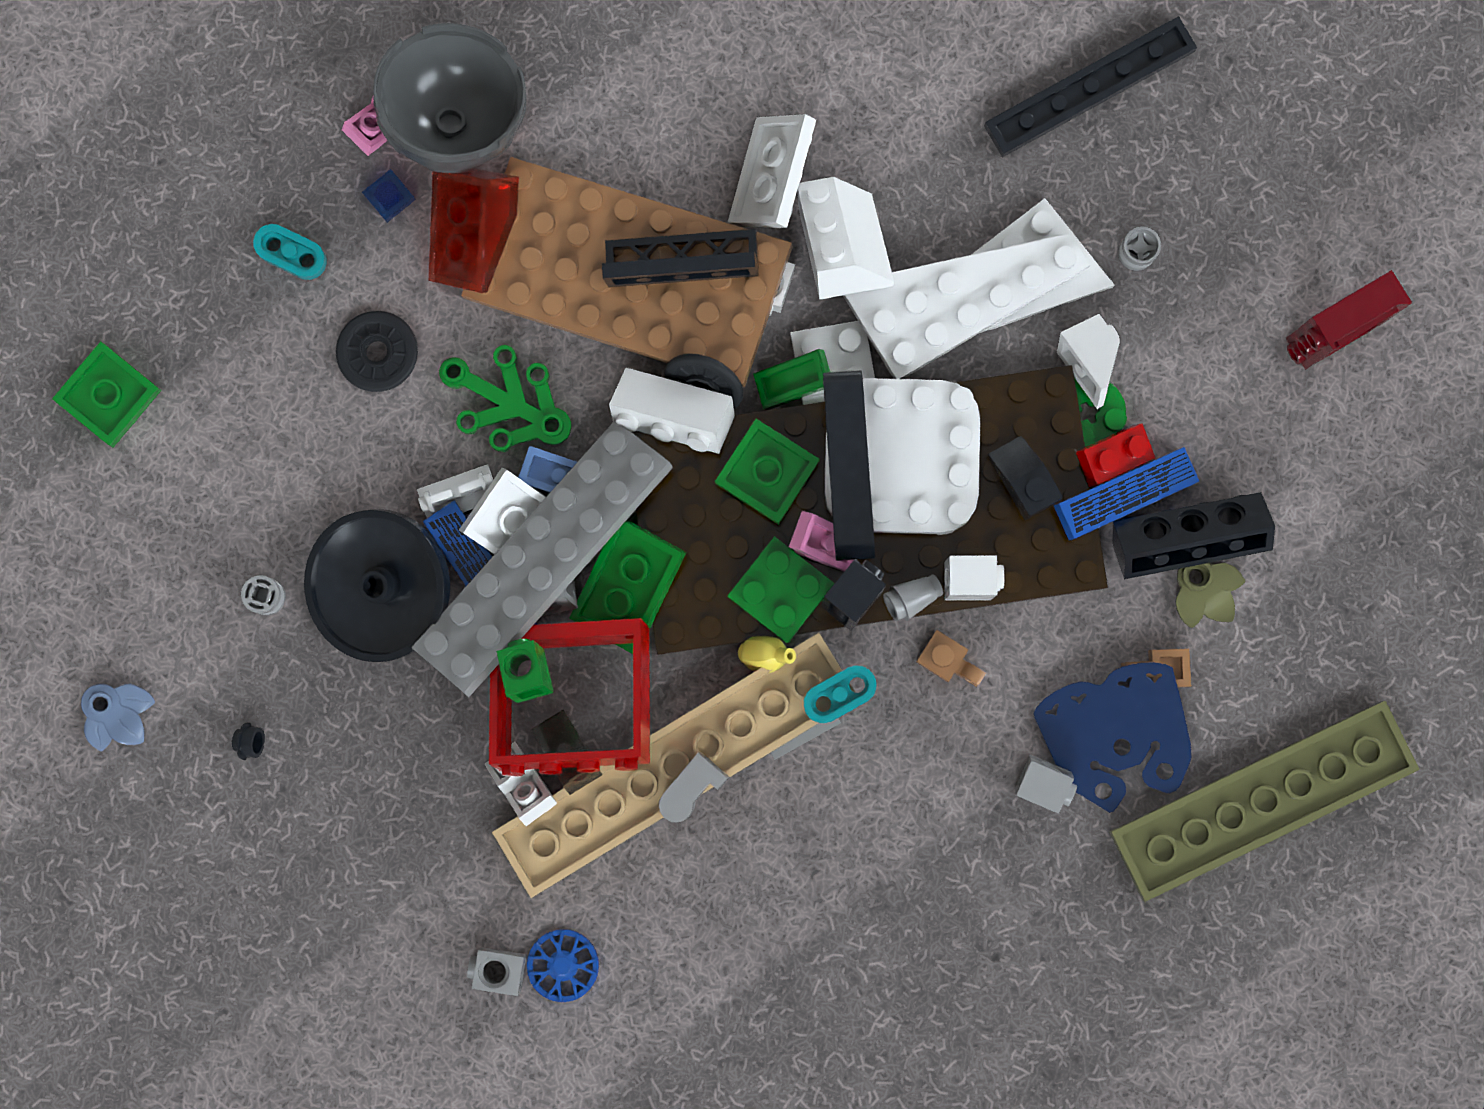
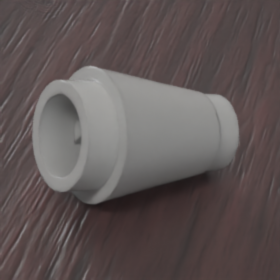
M931 575L890 586V591L883 594V598L889 613L895 621L903 618L908 621L938 597L942 596L943 589L937 577Z

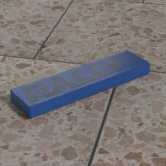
M1183 447L1054 505V508L1068 540H1072L1199 482V479L1186 449Z
M454 500L425 519L423 523L465 586H467L493 556L483 546L459 531L467 517Z

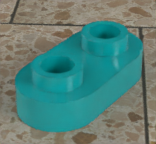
M265 225L254 236L253 246L262 260L304 280L315 279L326 268V255L317 243L280 225ZM272 240L281 241V246L277 251L269 250V243ZM308 255L313 256V265L303 267L302 259Z
M856 665L848 667L814 686L807 692L804 698V709L807 716L817 723H829L866 703L876 692L877 683L875 676L866 667ZM856 677L863 679L865 682V688L859 693H855L850 689V682ZM822 696L828 697L831 701L830 709L825 712L818 710L816 707L817 699Z

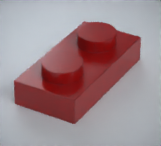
M1143 423L1132 425L1076 451L1089 487L1098 486L1155 459Z

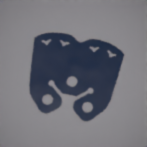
M1144 662L1123 666L1111 672L1101 685L1083 681L1072 683L1043 699L1033 713L1056 765L1072 772L1074 777L1073 784L1077 785L1076 793L1109 813L1114 812L1126 794V785L1117 776L1099 769L1092 770L1090 767L1092 761H1097L1100 765L1110 769L1121 771L1141 764L1151 748V742L1158 741L1160 749L1155 750L1142 772V778L1149 787L1170 794L1180 787L1192 758L1191 742L1173 667L1166 664ZM1149 673L1154 676L1162 674V676L1154 683L1146 674ZM1129 677H1132L1129 688L1117 684L1120 681L1126 682ZM1084 693L1086 694L1081 704L1071 699V696L1079 697ZM1055 704H1059L1057 715L1046 714V711L1052 710ZM1118 739L1129 741L1131 748L1126 755H1118L1114 751L1113 746ZM1161 763H1168L1172 766L1173 775L1169 779L1164 780L1157 776L1156 769ZM1107 783L1110 785L1112 793L1109 798L1099 799L1096 796L1095 788L1098 784Z

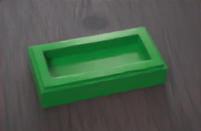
M817 349L753 373L763 409L769 410L824 390L823 373L830 372L824 350Z

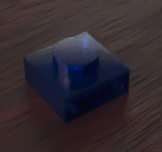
M391 169L362 191L363 195L386 223L416 200Z

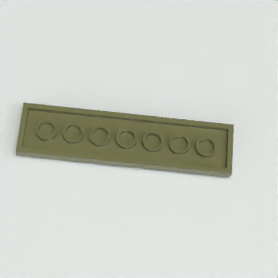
M1380 701L1109 831L1142 901L1146 902L1420 769L1386 701Z

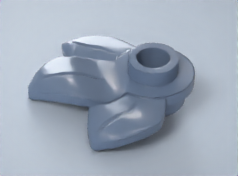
M107 684L90 686L81 698V708L87 717L84 725V734L87 741L99 751H103L112 739L125 745L143 743L144 727L138 714L147 710L155 703L152 695L145 689L133 684H124L117 688ZM96 697H104L108 701V706L103 710H98L94 707L93 700Z

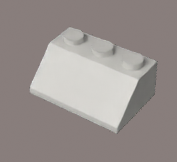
M836 177L799 183L797 189L799 213L819 299L894 286V279L872 194Z

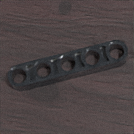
M862 370L823 373L836 561L874 559L875 543Z

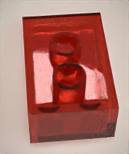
M476 168L462 173L432 172L428 281L478 293L488 292L517 216L519 177Z

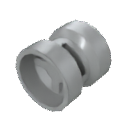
M1143 226L1134 228L1129 231L1119 246L1118 254L1120 261L1130 270L1139 271L1146 269L1160 253V237L1151 228Z
M257 575L245 582L242 587L241 598L246 608L252 612L261 615H272L282 609L286 593L280 582L267 576Z

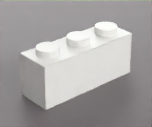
M625 368L609 403L613 422L616 420L617 425L624 426L630 432L640 431L653 435L656 439L664 442L672 440L686 444L700 452L711 451L719 454L735 418L732 396L630 368Z

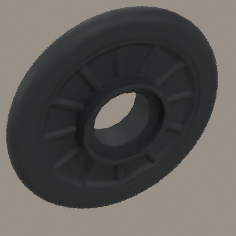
M385 311L365 312L350 320L342 329L336 344V360L343 376L354 386L370 392H383L402 384L412 373L418 357L417 340L410 326L397 315ZM373 342H383L387 347L386 356L380 361H371L367 357V348Z
M682 354L671 359L666 365L664 373L666 379L732 396L734 409L742 402L743 387L740 380L731 369L713 358L700 354ZM698 381L704 382L710 387L704 386L700 384Z

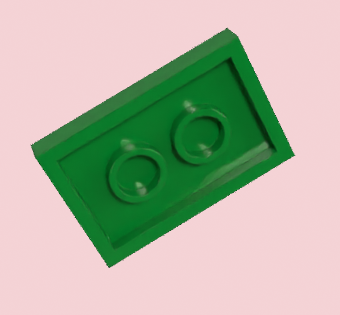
M626 520L603 546L577 600V608L573 609L569 619L574 622L641 618L650 629L687 552ZM633 643L615 644L633 654Z

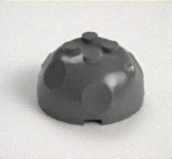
M441 23L422 27V32L404 41L401 38L398 39L386 51L375 73L373 104L377 114L376 121L381 132L399 154H403L412 161L427 167L430 171L462 173L499 157L511 145L526 112V87L521 67L516 65L507 52V47L501 41L475 27L454 23Z

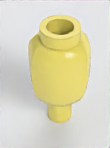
M755 636L745 640L740 645L738 657L748 669L754 672L760 668L772 670L769 672L771 673L779 670L785 663H793L796 659V653L792 648H786L784 643L778 638Z

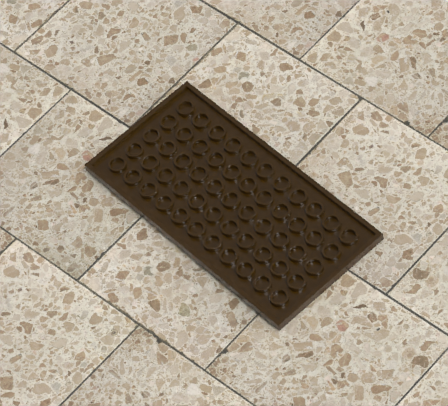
M1072 365L953 382L968 388L972 392L979 410V496L976 509L965 525L949 534L874 532L875 558L857 561L862 564L865 560H868L884 573L881 581L886 586L880 597L856 626L893 621L894 619L884 602L883 594L890 591V586L935 575L943 589V595L912 618L1108 588L1099 528L1075 539L1068 540L1054 505L1024 520L988 457V454L1022 436L1044 463L1063 498L1058 503L1092 488L1087 483L1076 451L1085 448ZM819 402L735 415L719 454L711 451H696L686 444L672 440L664 442L656 439L653 435L640 431L631 432L668 460L673 467L637 507L638 526L687 552L653 621L657 655L744 643L745 640L755 636L779 638L727 596L774 536L789 547L802 511L813 513L833 523V518L826 507L824 496L826 455L825 403ZM756 418L820 459L819 464L779 525L715 484V480ZM949 556H997V565L1004 566V588H1000V591H997V595L991 600H945L944 562ZM802 557L834 583L844 573V571ZM822 600L795 635L846 627L822 608Z

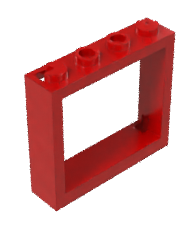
M641 618L533 625L521 638L530 639V641L534 640L542 648L633 643V749L511 755L512 699L505 694L499 664L490 673L489 765L502 771L503 776L525 775V770L539 769L540 774L554 775L561 774L562 768L577 767L578 772L594 773L600 771V766L615 765V770L633 771L638 769V764H650L649 626Z

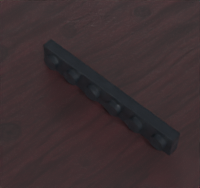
M1178 16L986 121L984 127L1003 158L1189 56L1198 47Z

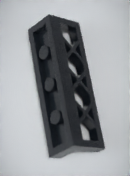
M756 229L605 240L606 263H602V276L608 287L759 276ZM749 240V252L724 253L733 241ZM715 242H723L719 247L714 244ZM706 243L715 251L712 255L687 256V253L696 244ZM676 245H685L682 250L676 247ZM663 246L670 247L677 254L674 258L649 259L658 247ZM638 248L648 249L644 253H642ZM631 249L639 256V259L637 261L615 262V250Z

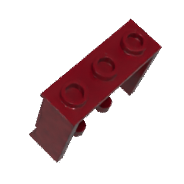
M1391 270L1310 318L1286 338L1289 343L1287 351L1291 359L1297 365L1302 363L1306 370L1372 331L1377 326L1382 325L1412 304V301Z

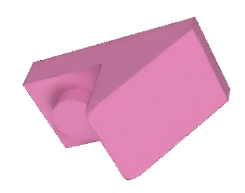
M801 512L789 547L794 549V552L799 556L845 572L854 560L836 561L833 523L813 513Z

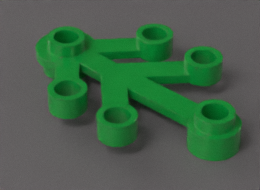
M508 345L497 347L493 353L496 365L501 368L507 392L470 373L468 365L460 358L452 357L446 359L441 364L439 376L447 387L459 389L464 386L499 405L498 407L477 413L470 410L461 412L456 419V424L462 433L474 434L479 428L521 417L532 424L510 432L506 429L498 428L490 434L489 442L495 451L506 452L514 445L538 438L545 444L558 445L569 437L572 429L571 420L565 411L555 408L548 384L550 374L545 365L534 363L526 371L527 380L532 386H535L540 410L526 403L515 365L517 355L514 349ZM508 351L512 354L510 362L505 364L499 362L498 357L500 353ZM450 367H460L461 373L457 378L448 377L447 372ZM541 369L545 372V376L541 381L531 379V374L534 370ZM467 416L474 417L475 424L470 429L462 427V420ZM551 419L557 420L559 428L555 432L547 431L545 428L547 421ZM499 434H505L508 437V442L503 447L496 446L494 442L495 437Z

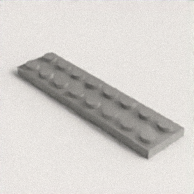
M615 420L446 608L438 622L432 624L412 646V649L466 696L470 697L499 664L496 651L508 648L507 644L509 642L521 639L669 473L673 468L670 462L624 426L617 425Z

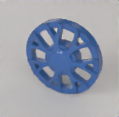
M569 929L554 930L540 937L532 946L527 959V973L532 986L540 995L556 1002H569L582 997L592 988L599 972L598 954L593 944L581 933ZM560 935L559 942H557L554 936ZM564 935L576 938L571 952L562 950ZM549 938L557 949V952L551 956L547 955L541 947L542 943ZM579 940L584 944V946H577ZM587 948L592 959L579 964L575 954ZM537 950L541 952V956L535 955ZM534 959L547 960V971H534ZM593 962V968H587V964ZM578 968L591 973L587 984L580 982L574 977ZM550 974L556 980V983L548 992L540 983ZM535 975H541V978L537 981ZM570 980L574 994L563 996L561 981ZM577 985L583 987V989H581L579 992L577 990ZM555 989H557L559 995H554L552 993Z

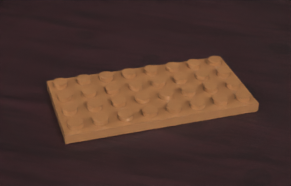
M510 157L461 296L464 299L665 363L682 354L708 356L731 369L740 380L742 387H745L793 245L791 242L757 232L759 276L608 287L602 276V263H606L605 240L747 229ZM749 240L733 241L724 253L749 252ZM715 242L714 244L719 247L723 242ZM706 243L696 244L687 253V256L712 255L715 251ZM676 245V247H678L680 250H682V248L685 246ZM663 246L658 247L649 259L674 258L677 254L670 247ZM638 248V249H639L642 253H644L648 248ZM631 249L615 250V262L637 261L639 259V256Z

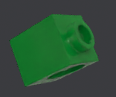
M517 639L507 644L508 648L496 651L507 697L516 703L554 693L545 651L534 640ZM531 660L529 672L523 676H518L520 664Z

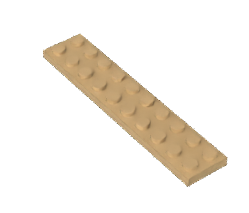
M820 633L793 648L796 653V659L793 663H785L779 670L771 673L769 672L772 670L758 669L650 735V764H638V769L633 771L615 770V765L600 766L599 772L588 773L553 794L552 796L557 804L529 825L525 826L517 816L492 832L530 898L664 818L659 809L660 798L698 752L703 753L731 777L817 725L818 723L811 720L805 712L804 698L811 688L842 671ZM850 684V689H851L853 692H855V690L853 689L852 685ZM822 696L817 699L816 707L818 710L825 712L830 709L831 701L828 697ZM710 784L703 793L707 792L714 786Z

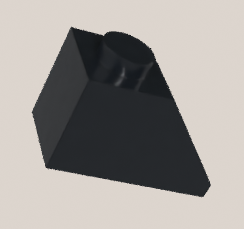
M1022 436L988 454L990 461L1024 520L1051 507L1063 498L1046 466Z

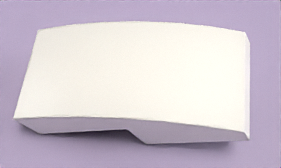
M516 742L511 744V755H525ZM489 761L485 763L495 783L505 794L518 818L525 826L557 804L535 769L525 770V775L503 776L502 771L489 765Z

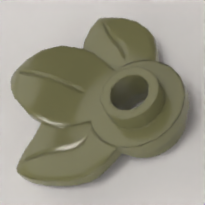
M1206 563L1178 569L1177 582L1181 589L1176 597L1175 604L1176 610L1184 624L1189 628H1193L1201 621L1203 615L1217 622L1229 623L1234 620L1235 604L1231 591L1238 589L1245 583L1244 577L1234 566L1227 563L1213 565ZM1192 570H1197L1201 573V583L1195 584L1191 582L1189 574Z

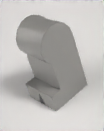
M698 752L663 793L659 801L660 813L670 822L686 820L695 809V801L710 784L719 790L730 777L703 753Z

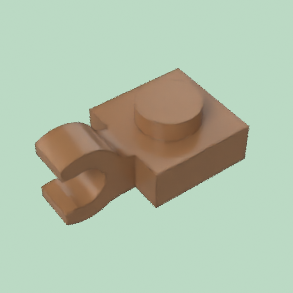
M938 630L935 631L916 662L946 682H949L955 673L975 687L980 684L986 674L978 667L963 660L969 649Z
M1189 649L1148 651L1149 661L1145 662H1156L1173 667L1178 688L1191 687ZM1144 662L1121 663V667ZM1148 673L1146 676L1150 677L1155 683L1162 674L1154 676Z

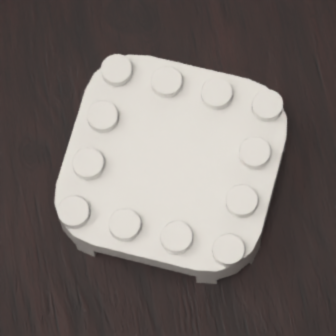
M864 378L863 389L874 532L943 535L952 533L965 525L976 509L979 496L980 416L978 405L973 398L972 392L957 383L944 380ZM826 432L824 496L826 507L832 515Z

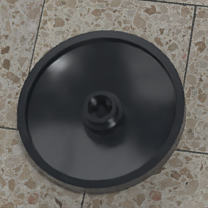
M370 509L354 512L339 518L329 525L318 537L306 563L304 593L314 624L332 646L358 660L386 662L416 652L412 649V646L432 624L438 622L442 613L448 607L450 577L445 557L439 545L422 525L399 512Z

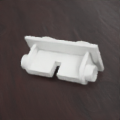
M488 464L417 489L420 497L418 498L419 504L426 517H430L454 500L463 513L473 510L493 481Z

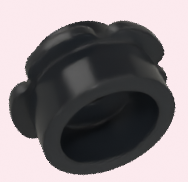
M247 722L241 726V729H237L234 732L232 748L237 752L241 760H246L250 757L258 758L264 749L265 734L262 728L251 726V723Z

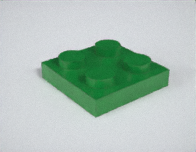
M100 341L52 400L107 445L114 448L162 390Z
M756 418L715 480V484L779 525L819 464L820 459Z
M774 536L727 597L788 644L835 583Z

